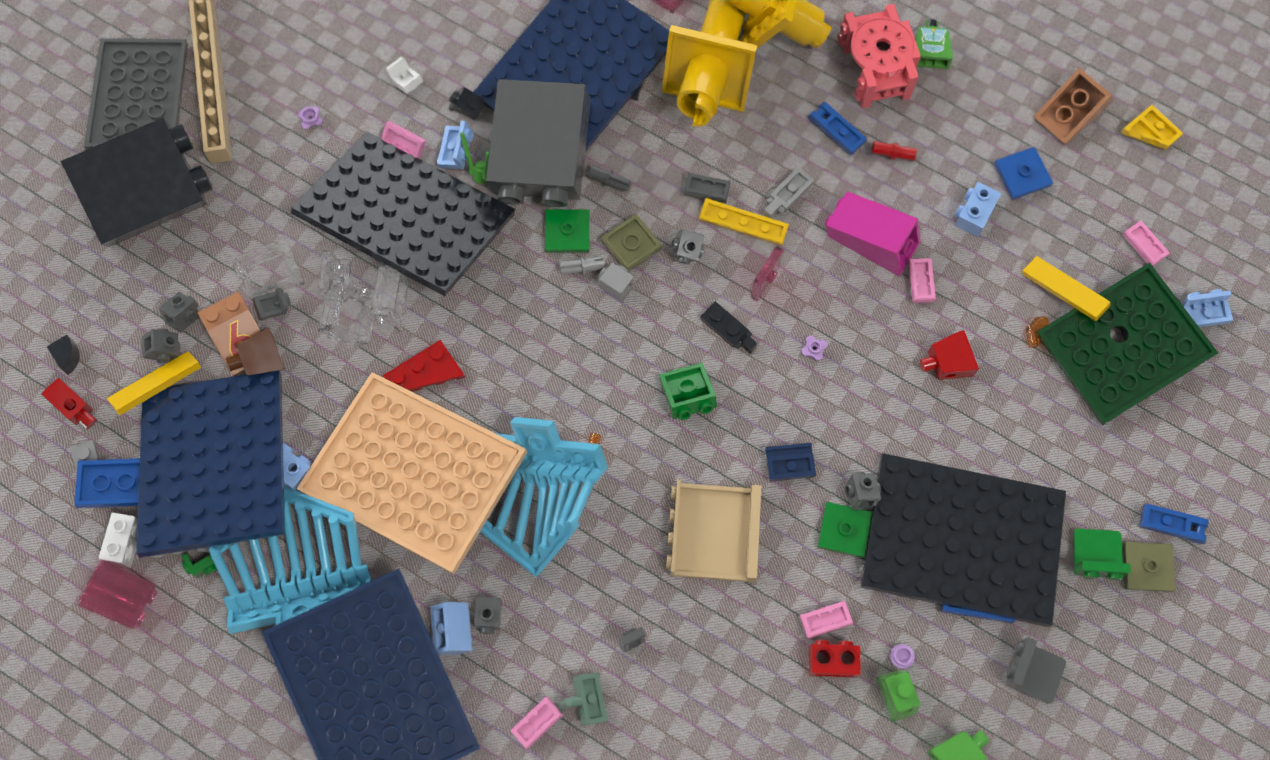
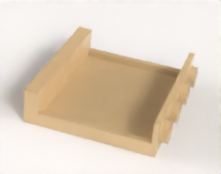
M677 479L676 486H672L671 500H675V509H670L669 523H674L673 532L668 533V546H672V555H667L666 569H671L670 576L755 583L758 568L762 485L740 488L680 483L681 479Z

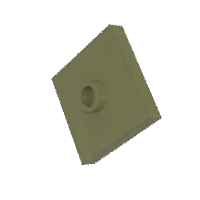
M637 214L601 237L603 244L619 264L629 272L663 248L662 244Z
M1123 543L1124 563L1131 564V573L1125 576V590L1176 591L1173 544Z

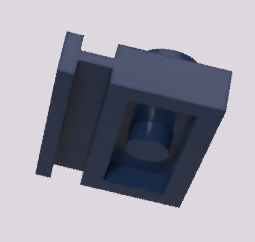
M812 443L765 448L769 482L816 476Z

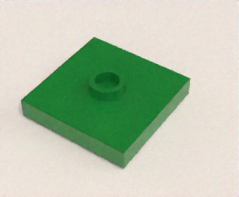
M546 209L545 252L590 253V209Z
M826 502L817 548L864 558L873 512L852 510L848 506Z

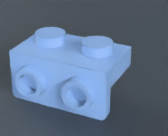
M461 121L460 126L445 127L437 162L439 168L464 169L467 159L460 133L464 132L468 147L473 140V130L466 121Z
M1221 289L1210 291L1208 294L1195 292L1187 295V298L1181 303L1199 327L1228 324L1233 321L1227 300L1232 295L1231 291L1222 292Z

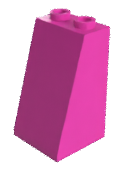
M848 191L843 198L838 200L835 211L832 215L828 216L825 222L829 238L897 276H901L909 259H911L921 243L918 218Z

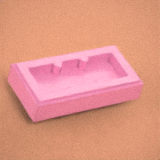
M391 121L386 122L381 137L385 142L419 159L426 143L425 139Z
M1139 221L1122 234L1145 262H1150L1152 266H1155L1170 254L1142 221Z
M932 258L909 259L908 267L912 303L935 302L936 294Z
M845 601L799 616L807 639L853 624Z
M545 697L510 731L525 749H529L563 714L549 697Z

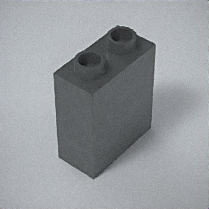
M498 79L486 182L494 194H498V201L519 205L524 203V196L541 197L543 205L560 208L567 206L568 199L580 200L591 99L585 84Z

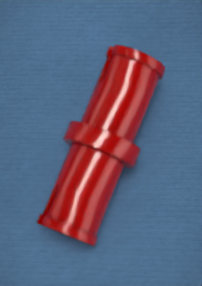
M874 140L871 154L888 156L892 160L899 158L914 162L917 148L901 146L897 142L890 144Z

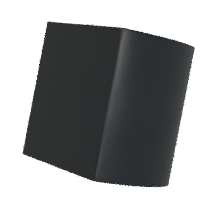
M66 334L47 346L59 368L67 375L72 373L77 367L80 358V352L76 343Z

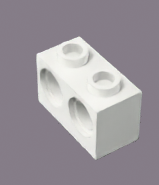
M118 513L111 514L99 560L108 565L131 568L137 548L138 518Z

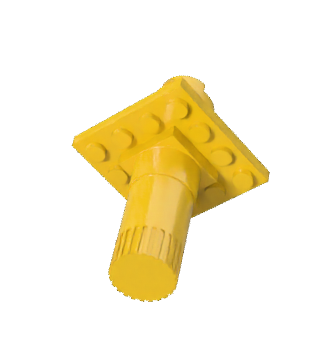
M710 0L700 32L671 25L669 30L662 93L678 96L677 106L679 110L687 117L694 119L692 124L694 127L708 124L710 119L717 113L719 106L741 112L745 110L757 45L738 41L746 13L733 6L727 0Z
M727 0L733 6L748 14L743 24L744 32L739 41L757 45V49L778 32L802 46L808 44L813 48H818L827 39L832 28L823 22L824 10L807 0Z

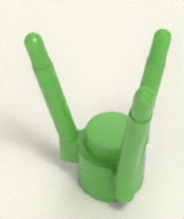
M461 132L460 136L469 166V174L474 175L475 182L487 183L486 177L490 151L486 152L485 161H479L476 163V166H473L465 134Z

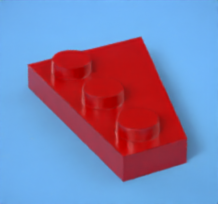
M441 340L382 375L383 378L411 392L434 384H444L445 381L465 378L464 373Z

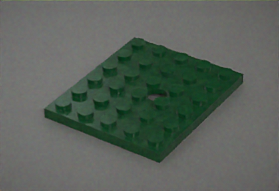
M1150 262L1099 293L1100 296L1111 303L1110 307L1097 321L1074 308L1036 333L1102 426L1218 354V351ZM1114 327L1125 329L1128 334L1127 340L1122 343L1115 342L1110 336L1111 329Z

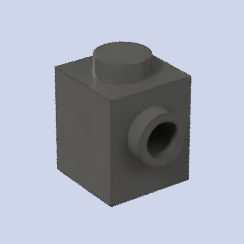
M476 597L474 626L477 630H480V633L494 634V630L500 631L501 598Z

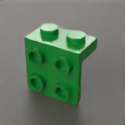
M1078 528L1073 532L1074 575L1084 576L1085 579L1107 577L1108 580L1119 581L1131 573V564L1123 563L1122 536L1119 531Z

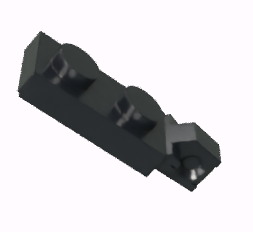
M716 301L700 316L701 321L731 347H736L737 349L742 347L749 354L756 349L757 343L751 338L752 333Z

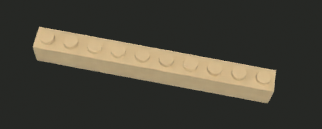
M189 0L203 150L210 164L232 161L216 1Z

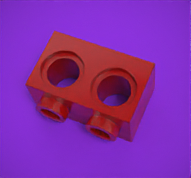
M816 640L815 644L809 646V676L858 678L861 675L860 645H854L853 641H839V645H832L828 640ZM817 653H825L828 656V663H819L816 658ZM842 653H847L852 657L851 665H846L841 661Z

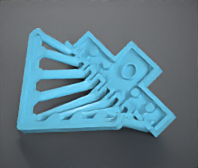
M515 417L510 422L514 435L495 434L526 448L528 453L511 479L496 525L493 526L490 522L486 521L480 533L533 576L537 577L580 526L578 520L595 482L608 469V465L600 444L560 440L554 421ZM523 477L525 488L515 538L512 541L504 534V528ZM536 481L539 495L533 554L530 556L524 551L522 543L524 541ZM584 482V485H583V487H582V490H581V492H580V494H579V491H580V489H581L582 483Z
M284 486L285 537L291 565V582L288 583L277 536L267 537L276 574L275 586L271 585L259 540H249L261 583V589L258 590L255 589L238 542L209 547L212 560L230 595L224 597V602L228 609L227 628L229 633L243 632L272 624L277 625L372 581L367 564L362 565L354 513ZM289 503L295 505L306 564L305 579L302 578ZM305 509L312 511L311 515L321 562V575L318 576ZM322 516L329 518L328 522L337 565L335 572H332ZM339 523L347 527L352 566L349 569L346 567ZM228 548L244 585V593L239 592L221 555Z

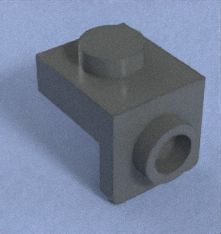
M277 287L275 292L253 297V303L259 320L286 314L290 305V298L287 292L284 293L282 287Z

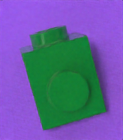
M185 553L182 555L184 559L182 566L188 575L192 574L194 577L199 578L204 574L209 576L218 571L211 555L197 563L194 562L190 554Z

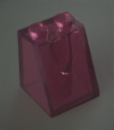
M99 561L76 606L127 628L134 629L135 625L140 627L146 615L143 612L146 604L151 605L157 594V591L154 590L156 584L104 561Z

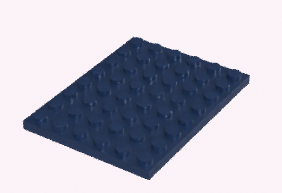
M550 0L473 93L483 98L485 105L494 111L498 79L585 84L591 99L586 142L587 151L666 56L669 30L627 0Z
M280 370L171 386L142 402L136 554L139 558L285 535L282 379Z
M400 568L261 632L318 760H458L480 749V745Z

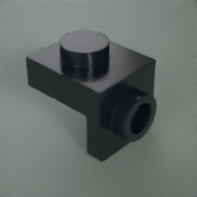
M463 87L458 92L456 90L453 92L449 99L451 104L448 109L450 111L457 109L475 120L478 118L485 102L483 98Z

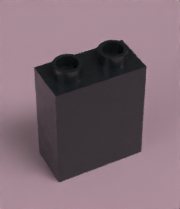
M164 118L60 161L101 245L107 247L116 245L208 205L203 194L213 190L202 165L191 169L183 154L194 149L183 125L180 124L171 128Z

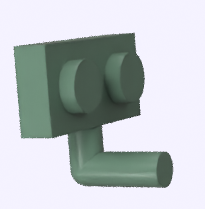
M592 673L573 677L576 696L555 703V706L560 711L578 706L582 726L607 722L608 718L599 674Z

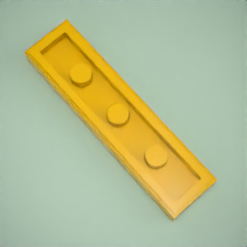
M705 198L699 216L700 221L779 246L783 245L789 227L787 223Z
M1038 256L1022 271V275L1095 321L1110 307V301Z
M187 351L108 397L107 400L120 416L200 369L201 366Z

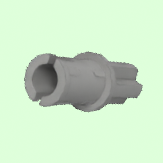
M603 256L594 258L580 257L579 260L560 262V271L562 274L578 272L585 274V272L602 270L605 267Z

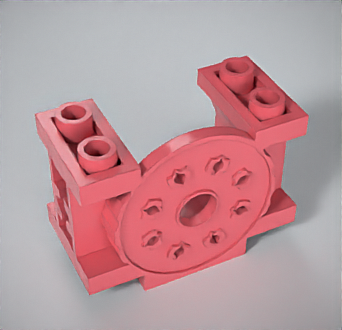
M894 4L886 5L883 12L855 17L853 12L845 13L843 22L840 23V34L837 35L838 45L843 48L844 54L852 53L854 60L862 68L857 88L854 90L856 101L860 102L861 108L870 107L872 101L901 96L902 100L911 99L918 80L916 68L921 56L909 20L900 22ZM879 41L890 45V49L881 51L877 48L876 43Z

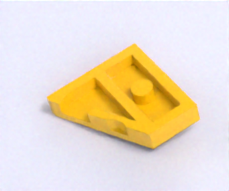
M1150 105L1121 131L1123 135L1165 150L1183 135L1153 105Z

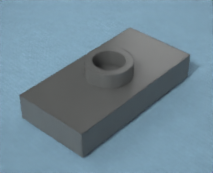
M688 173L684 195L700 199L707 198L726 204L731 181Z
M643 627L638 629L632 628L624 632L623 636L620 637V646L623 652H627L645 643L646 633Z

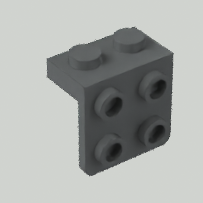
M1027 637L1021 642L1019 641L1015 647L1014 655L1016 656L1013 664L1009 665L1006 672L1008 679L1005 686L1050 704L1054 701L1066 666V660L1036 647L1037 640Z

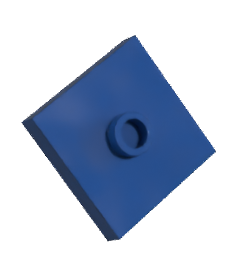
M1035 146L998 159L994 163L1012 200L1053 185V181Z

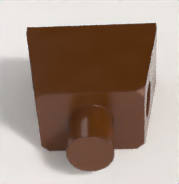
M270 328L237 344L236 348L239 354L226 358L230 371L244 367L246 375L285 369Z

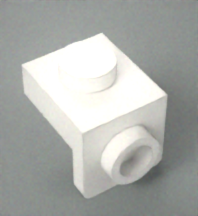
M400 57L386 68L394 85L406 94L416 89L423 82L421 76L408 66L403 57Z

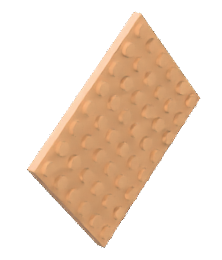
M371 372L296 489L301 493L354 513L358 524L454 575L528 451L526 448Z

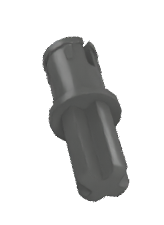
M594 164L589 169L588 178L600 181L607 187L610 185L620 190L628 191L631 186V180L614 174L613 170L608 171Z

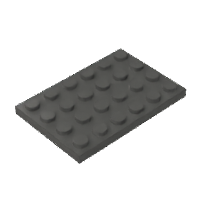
M100 38L84 143L85 150L161 118H164L171 128L178 126L188 50L186 39Z

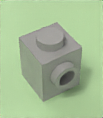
M611 263L608 268L604 267L598 276L599 288L620 302L634 285V276L629 274V271L622 265L617 266Z

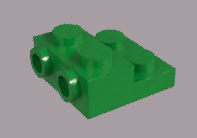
M703 362L659 374L673 419L686 420L694 413L708 414L717 407L716 394Z

